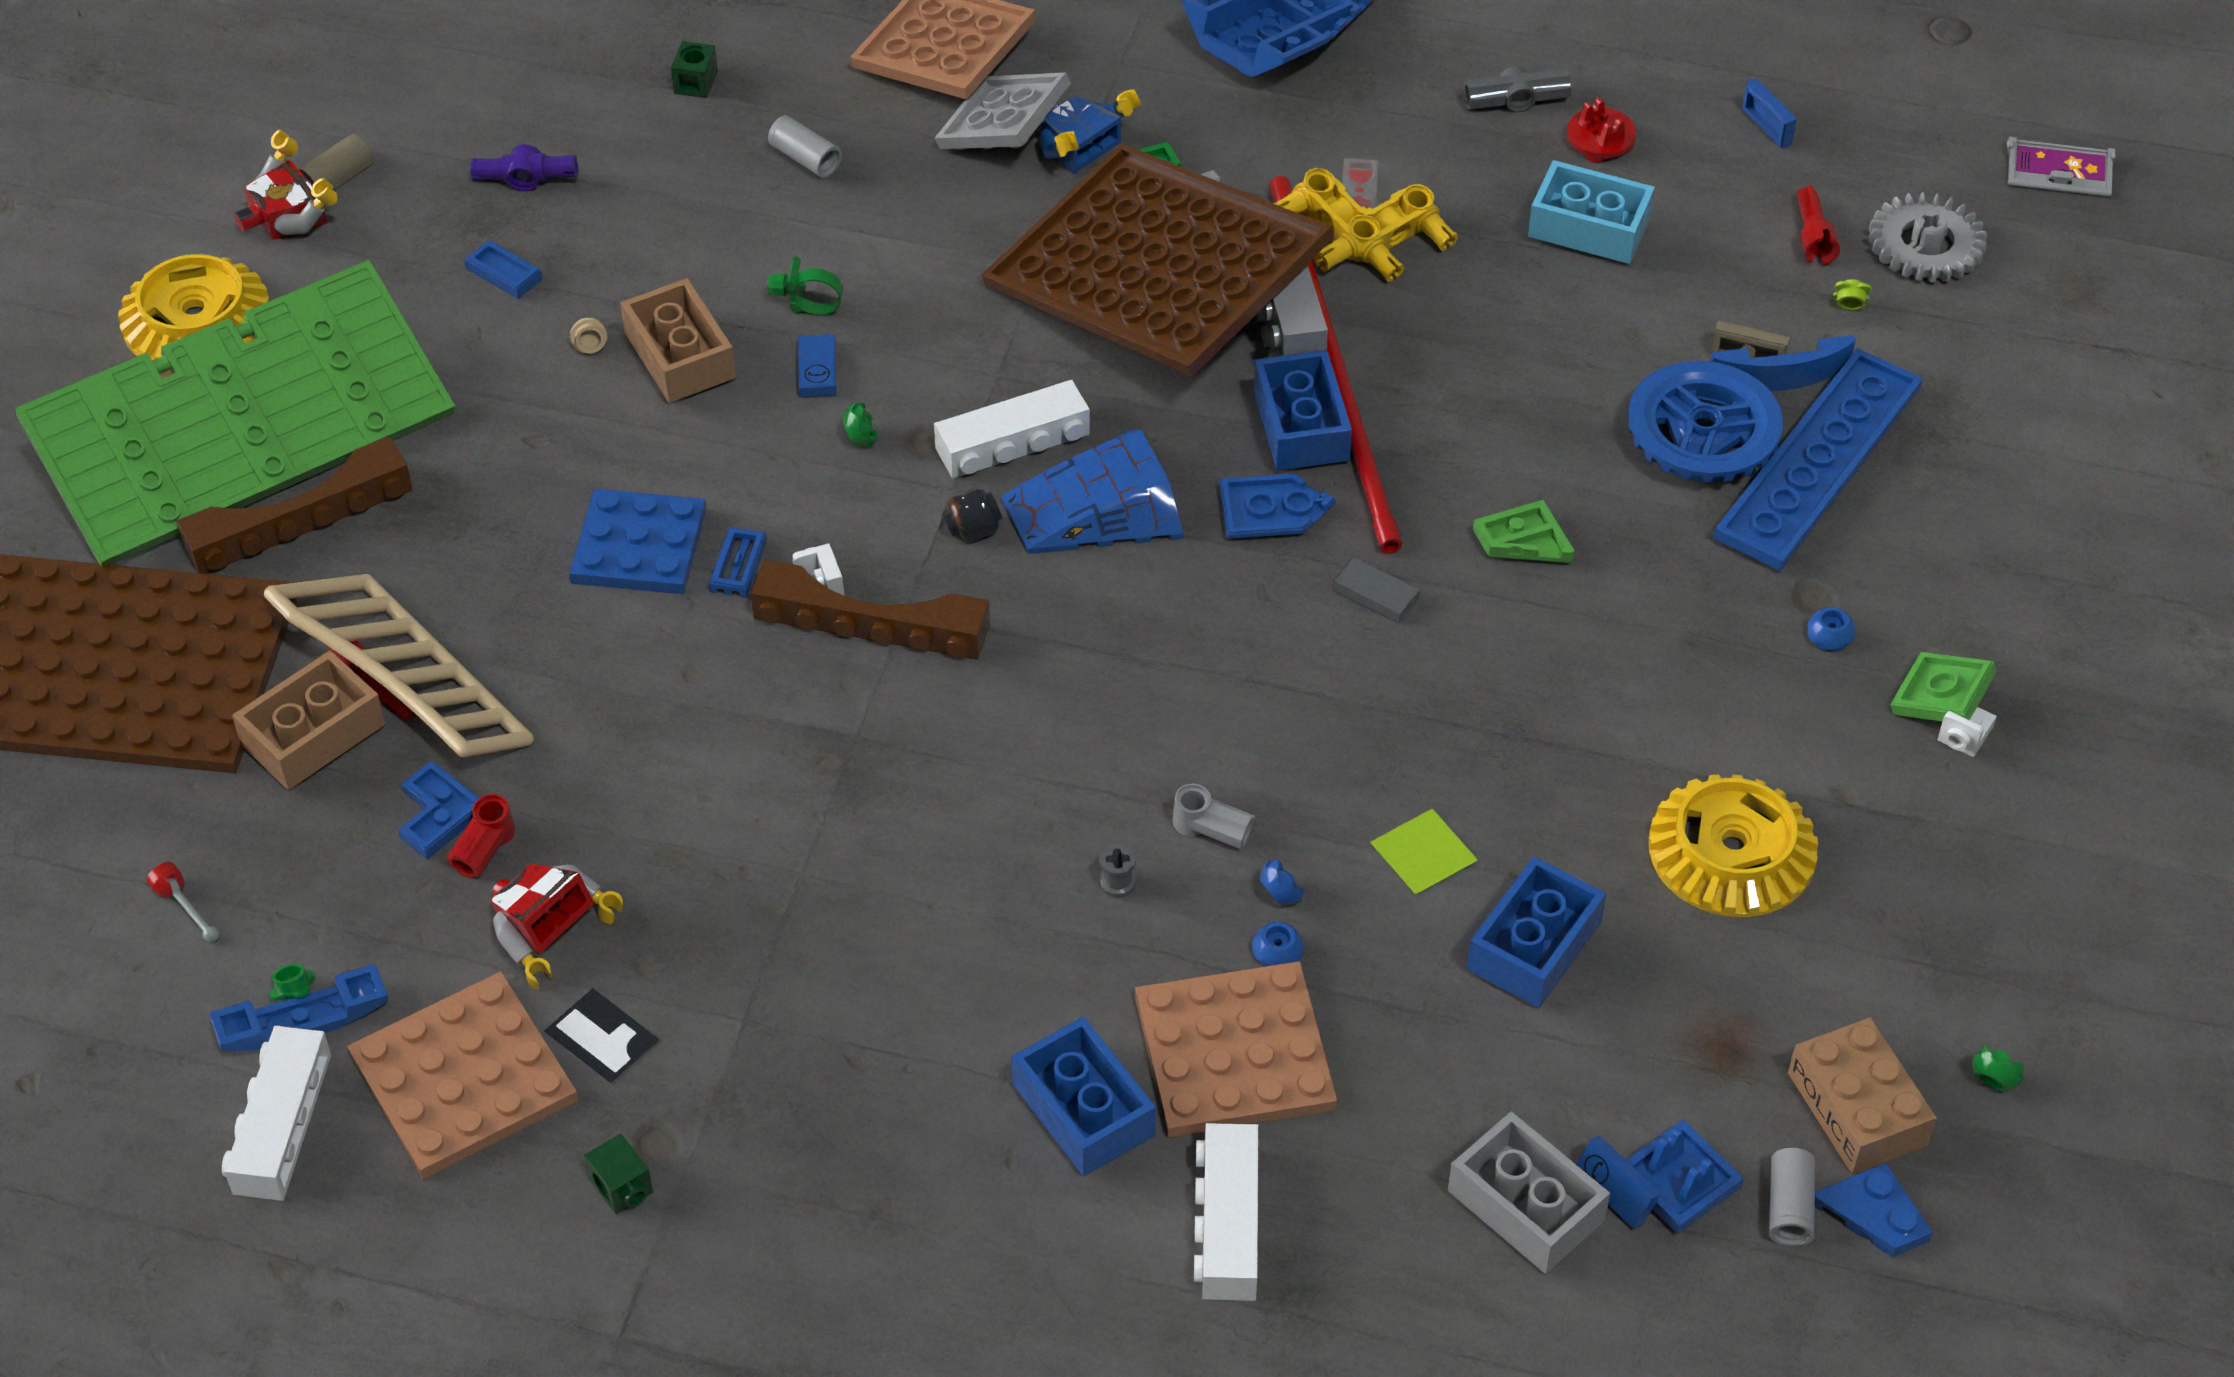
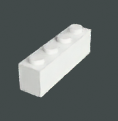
M1069 380L934 423L935 449L951 478L954 479L1090 435V409L1074 382Z
M274 1026L269 1042L265 1041L262 1044L259 1056L260 1069L257 1077H252L249 1082L247 1107L244 1114H239L234 1130L236 1138L231 1151H226L222 1161V1175L227 1178L233 1195L284 1201L331 1058V1052L324 1031Z
M1206 1123L1205 1140H1196V1167H1205L1204 1178H1196L1195 1204L1204 1205V1216H1195V1243H1203V1255H1194V1282H1203L1202 1299L1256 1301L1258 1125Z

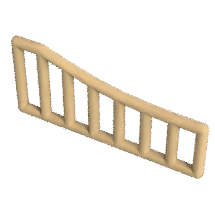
M360 574L273 585L265 589V598L288 622L336 651L382 684L422 719L458 756L463 758L527 747L533 743V734L371 575ZM364 590L371 597L305 607H296L289 600ZM386 612L393 619L331 629L318 622L319 620ZM409 634L416 641L361 650L350 643L352 641ZM431 656L439 665L391 672L380 663ZM453 678L461 688L417 694L408 685ZM477 701L485 710L442 717L433 708ZM500 724L509 734L467 741L457 731Z

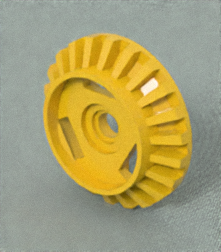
M204 254L183 255L158 264L145 273L141 281L133 283L130 287L131 294L124 295L121 301L123 309L119 310L118 314L119 326L125 343L136 356L148 353L151 360L162 357L161 346L228 318H231L234 325H238L244 322L245 311L270 300L266 286L262 284L260 276L256 272H249L248 266L243 263L233 265L232 260L229 258H218ZM193 307L203 308V310L197 314L185 313L188 309ZM151 316L162 318L168 324L159 322L153 319ZM252 335L243 338L244 343L254 340Z
M1719 774L1709 775L1708 781L1701 782L1696 778L1688 781L1684 789L1677 787L1670 792L1667 801L1660 803L1650 827L1649 854L1656 873L1662 882L1675 895L1688 904L1703 911L1727 917L1761 916L1789 905L1809 885L1818 858V838L1813 834L1814 825L1811 819L1804 818L1802 815L1803 808L1797 801L1790 803L1786 800V793L1779 788L1772 790L1765 786V781L1743 779V775L1734 774L1732 778H1721ZM1754 810H1756V811H1758V812L1764 814V815L1767 816L1770 820L1766 819L1765 817H1763V816L1760 815L1759 813L1755 812ZM1691 816L1701 818L1697 844L1690 843L1685 834L1686 821ZM1728 837H1735L1740 839L1745 846L1737 850L1730 849L1724 845L1723 840ZM1758 864H1766L1757 868L1744 869Z

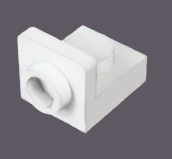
M829 543L807 548L792 555L794 565L802 566L814 579L825 587L844 595L842 575Z
M1979 707L1976 708L1970 720L1948 711L1943 718L1937 740L1955 750L1974 757L1994 727L1997 716Z

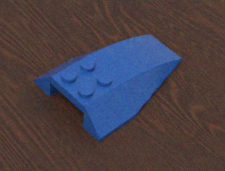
M1182 0V4L1200 46L1214 54L1216 58L1238 69L1240 73L1252 78L1328 43L1373 0Z

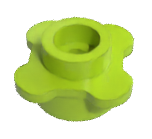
M1855 279L1840 281L1835 284L1837 292L1833 293V299L1837 301L1838 307L1844 310H1861L1869 302L1867 294L1871 292L1872 287Z

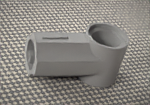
M1186 784L1176 791L1172 823L1178 833L1188 837L1204 834L1236 848H1244L1254 825V815L1212 799L1210 792L1199 784Z

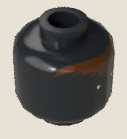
M979 487L952 497L948 502L950 513L944 516L952 536L960 534L967 543H973L995 533L999 528L998 521L1003 519L992 492L985 493Z

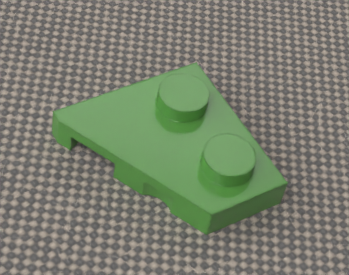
M1544 500L1474 520L1473 531L1489 557L1566 563L1572 562L1574 559L1575 551Z

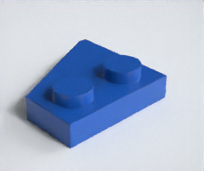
M1886 1163L1815 1192L1816 1209L1820 1211L1824 1208L1829 1209L1846 1220L1844 1227L1858 1236L1870 1239L1875 1247L1891 1257L1928 1243L1931 1240L1933 1231Z

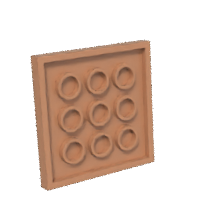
M902 0L850 56L851 65L854 69L968 99L1037 21L1035 9L1000 0Z
M1300 961L1135 987V998L1168 1138L1205 1132L1206 1123L1255 1124L1337 1110V1097Z
M501 971L347 1046L349 1056L422 1180L579 1101L576 1089Z

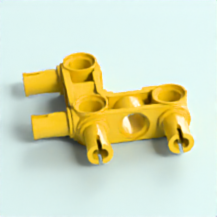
M1313 168L1305 173L1303 181L1295 185L1291 194L1274 202L1276 205L1299 214L1305 213L1311 219L1332 226L1335 238L1331 244L1325 246L1314 257L1316 265H1321L1320 269L1324 272L1346 259L1370 263L1385 277L1387 282H1391L1393 277L1397 279L1403 273L1405 266L1390 253L1389 249L1419 232H1424L1439 246L1441 251L1447 250V247L1451 248L1458 240V234L1453 232L1440 217L1439 209L1433 203V192L1421 184L1410 185L1392 194L1388 201L1373 209L1370 207L1366 209L1364 206L1360 207L1346 192V187L1332 173L1322 168Z

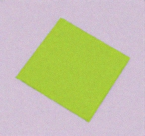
M1433 809L1370 842L1415 895L1478 861Z

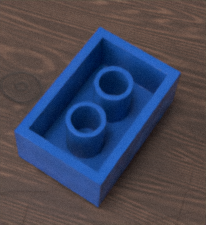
M1322 350L1255 359L1253 391L1276 471L1350 461L1352 429L1328 351Z
M1533 856L1471 939L1467 970L1540 1009L1601 924L1607 893Z
M1084 1016L1011 1056L1013 1086L1083 1177L1156 1136V1106Z

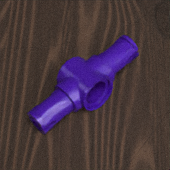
M523 144L516 146L511 154L502 155L501 158H472L470 171L471 175H473V181L503 180L504 183H508L512 188L526 192L533 190L538 182L547 181L548 178H577L579 164L576 155L546 156L545 153H541L536 147Z

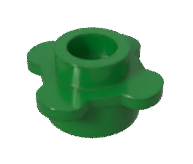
M293 963L282 966L272 975L275 988L269 992V996L274 1001L281 1000L282 998L284 1000L302 998L310 992V982L315 980L316 975L312 970L305 971L304 966L301 964Z

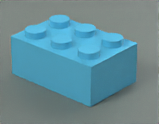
M1553 160L1531 206L1528 237L1630 264L1651 217L1655 187Z

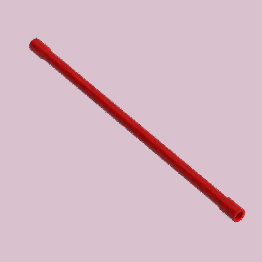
M1277 176L1269 183L1274 202L1292 193L1290 181L1285 176ZM1311 260L1308 263V267L1328 329L1326 350L1329 354L1352 429L1351 449L1372 514L1373 527L1380 550L1385 554H1392L1402 548V540L1395 518L1391 515L1315 267Z

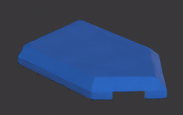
M1296 474L1219 479L1220 498L1227 539L1303 534L1336 503L1334 497L1325 492L1320 494L1307 486L1306 481Z

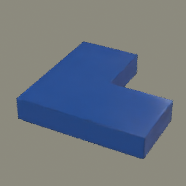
M432 760L401 784L403 793L424 809L398 829L400 839L427 860L466 829L473 818L472 808L474 803L479 799L476 794Z

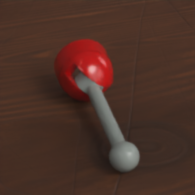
M164 862L156 866L147 876L146 882L148 886L160 897L171 898L174 896L201 928L203 939L209 943L216 942L220 936L219 930L216 927L209 926L181 892L184 886V878L181 871L173 862Z

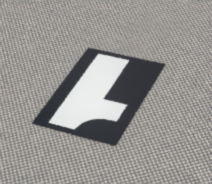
M594 988L544 1030L610 1083L659 1040Z

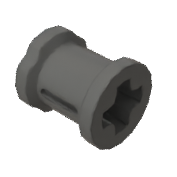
M1124 844L1107 846L1100 853L1099 864L1103 870L1099 879L1101 890L1111 897H1125L1132 893L1136 886V876L1132 871L1136 866L1135 852Z

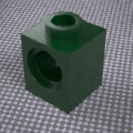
M681 42L671 66L674 94L701 98L708 97L718 72L715 45Z
M621 1133L583 1155L588 1179L616 1215L627 1208L638 1206L648 1195L653 1193L648 1167Z

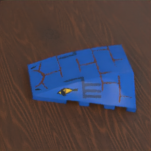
M1127 430L1092 449L1046 470L1001 496V502L1027 554L1078 549V544L1096 542L1098 547L1113 546L1114 540L1135 539V543L1151 542V537L1169 535L1170 540L1183 539V530L1170 482L1142 430Z

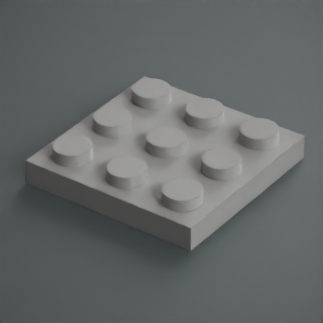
M1066 72L987 76L934 138L939 149L1018 148L1025 145L1035 129L1045 120L1046 115L1061 100L1062 95L1071 85Z

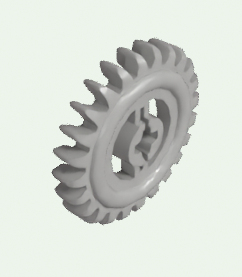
M1921 192L1916 204L1913 202L1910 193H1907L1904 205H1902L1901 200L1897 196L1893 198L1892 205L1884 202L1881 211L1877 210L1874 213L1873 220L1870 222L1868 240L1873 245L1872 251L1874 254L1880 255L1879 260L1883 264L1890 263L1889 269L1893 272L1901 270V276L1907 278L1910 275H1914L1916 281H1922L1923 278H1927L1929 282L1935 283L1936 278L1946 282L1950 281L1951 276L1958 279L1963 277L1964 272H1972L1975 265L1982 262L1983 255L1986 252L1987 233L1982 231V221L1975 222V212H1971L1963 218L1966 208L1965 204L1959 206L1956 211H1952V197L1942 207L1939 205L1938 193L1934 196L1931 204H1927L1925 194ZM1913 227L1910 244L1906 245L1901 235ZM1947 235L1953 246L1950 250L1939 254L1944 237Z

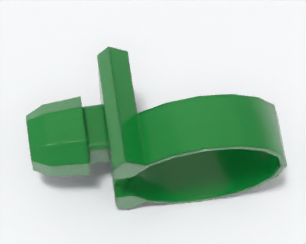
M797 256L792 258L789 275L782 273L768 276V293L775 296H787V294H790L791 308L795 314L803 311L810 315H829L835 312L841 305L843 294L841 280L835 274L825 269H805L798 273L801 259ZM803 282H823L837 292L838 298L826 303L812 302L805 299L806 285Z

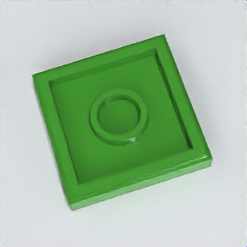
M1920 652L1890 704L1893 715L1943 722L1946 713L1951 711L1970 720L1997 672L1995 662Z

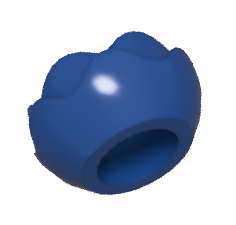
M1827 607L1820 609L1807 622L1808 637L1821 650L1841 651L1848 644L1853 643L1855 639L1856 627L1853 619L1848 613L1839 608Z
M1275 859L1272 862L1268 860L1260 876V881L1280 905H1293L1303 900L1301 897L1305 890L1302 887H1297L1294 876L1282 868L1280 860Z
M1268 923L1262 926L1253 937V956L1264 967L1298 962L1303 956V938L1296 928L1288 923Z

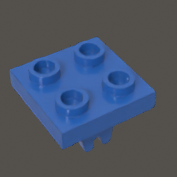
M1684 1119L1626 1160L1661 1193L1653 1210L1677 1234L1742 1188L1744 1180Z

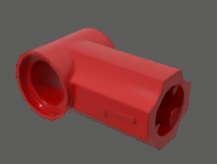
M486 794L474 803L472 820L447 856L449 866L457 870L460 875L470 879L479 877L498 847L508 843L514 837L516 831L507 800L501 795Z

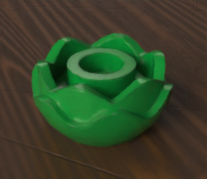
M854 402L843 414V422L847 434L855 445L861 447L873 446L874 442L878 441V433L872 427V415L864 409V402L859 404Z
M1983 1046L1979 1053H1974L1972 1067L1975 1077L1986 1086L2005 1092L2014 1089L2025 1079V1076H2023L2024 1065L2020 1062H2012L2010 1056L2005 1051H1990L1987 1046Z

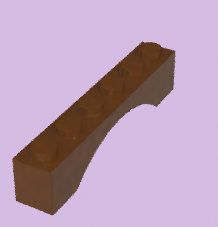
M390 436L355 449L345 464L330 478L314 489L295 498L255 508L230 509L212 506L176 520L183 546L197 572L206 574L399 497L413 489L408 466Z
M767 559L763 561L751 592L754 619L763 620L768 623L801 627L806 630L824 631L844 637L851 636L867 639L881 644L905 646L919 651L926 650L943 653L957 658L964 657L978 660L990 627L989 600L950 593L933 600L913 604L886 605L868 603L846 597L828 589L814 579L802 566Z

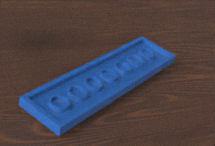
M1857 348L1717 525L1713 539L1781 571L1919 392L1923 378Z

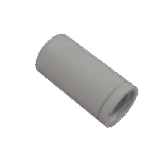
M788 115L779 117L769 130L768 142L771 146L821 178H826L833 174L841 162L842 151L838 146Z
M1784 1148L1776 1151L1771 1156L1769 1236L1775 1243L1783 1246H1804L1814 1239L1815 1157L1804 1149Z

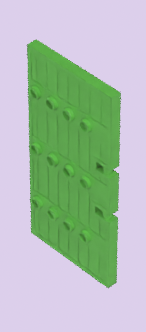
M366 260L244 312V322L238 325H234L231 318H228L161 346L162 357L151 360L148 353L142 354L15 408L16 417L101 567L108 564L113 565L179 536L180 533L176 520L212 506L230 509L242 508L346 462L355 449L388 436L394 441L454 414L455 404L370 260ZM253 336L254 340L244 343L243 338ZM165 371H171L172 374L162 378L160 376Z

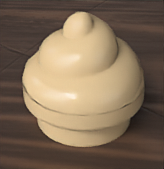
M583 318L573 325L570 331V339L574 348L579 352L593 354L604 347L607 341V332L605 326L599 320Z

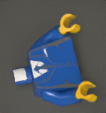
M1134 89L1124 91L1117 96V101L1110 104L1095 103L1079 95L1072 96L1060 105L1055 104L1041 123L1039 140L1044 157L1048 160L1058 159L1071 173L1075 174L1120 144L1121 118L1124 116L1129 117L1133 113L1134 108L1142 105Z

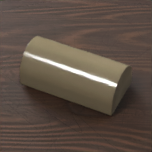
M350 134L300 167L299 170L312 186L317 180L324 178L333 185L334 190L372 165L374 161L372 153L364 140L356 134Z
M1718 320L1711 352L1747 348L1751 358L1784 355L1788 352L1791 337Z

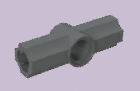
M1512 66L1505 69L1497 77L1464 81L1463 90L1467 110L1507 105L1511 111L1522 112L1531 108L1537 101L1570 97L1571 83L1567 68L1528 73L1521 66Z

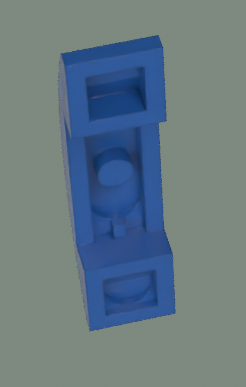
M1854 335L1818 339L1816 351L1751 358L1747 348L1711 352L1710 362L1738 368L1758 379L1770 391L1790 390L1810 386L1834 377L1853 354L1856 339Z
M376 964L334 975L335 986L309 993L302 998H292L258 1009H254L251 1000L209 1012L221 1050H261L262 1044L265 1041L269 1042L274 1026L328 1033L362 1018L388 1001V994Z

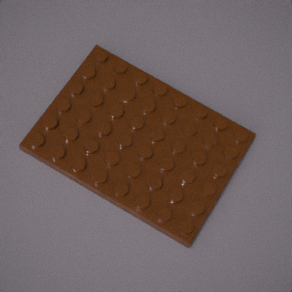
M1121 143L984 271L981 276L988 287L1193 377L1335 237L1332 226Z
M0 554V750L236 774L245 748L242 747V743L239 740L232 715L265 693L289 624L285 617L265 598L264 591L268 586L297 582L109 564L101 567L99 563ZM297 598L289 600L295 605Z

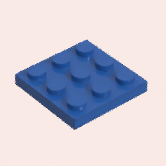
M594 489L569 573L571 584L684 594L707 510L706 500L701 498Z

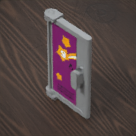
M2009 136L2007 141L2009 186L2111 197L2112 167L2116 156L2115 148H2107V150L2017 140V137Z

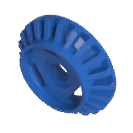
M1709 361L1676 363L1658 369L1647 376L1633 392L1627 417L1629 434L1634 436L1633 443L1637 449H1644V457L1649 462H1658L1661 465V470L1667 473L1671 472L1680 478L1700 482L1731 481L1737 474L1745 477L1752 474L1754 467L1762 468L1767 464L1769 456L1775 454L1783 428L1781 408L1772 392L1763 383L1738 368ZM1700 418L1709 419L1714 425L1703 427L1698 425L1695 420ZM1657 424H1667L1674 444L1664 437ZM1739 442L1743 445L1732 452L1723 454Z

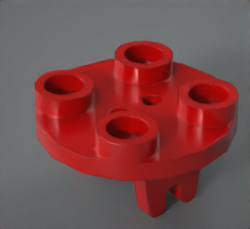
M1598 97L1595 100L1594 106L1586 102L1583 109L1572 116L1567 125L1566 138L1573 148L1586 155V159L1589 162L1602 163L1606 159L1618 157L1633 150L1636 140V127L1628 116L1620 111L1605 107V102Z

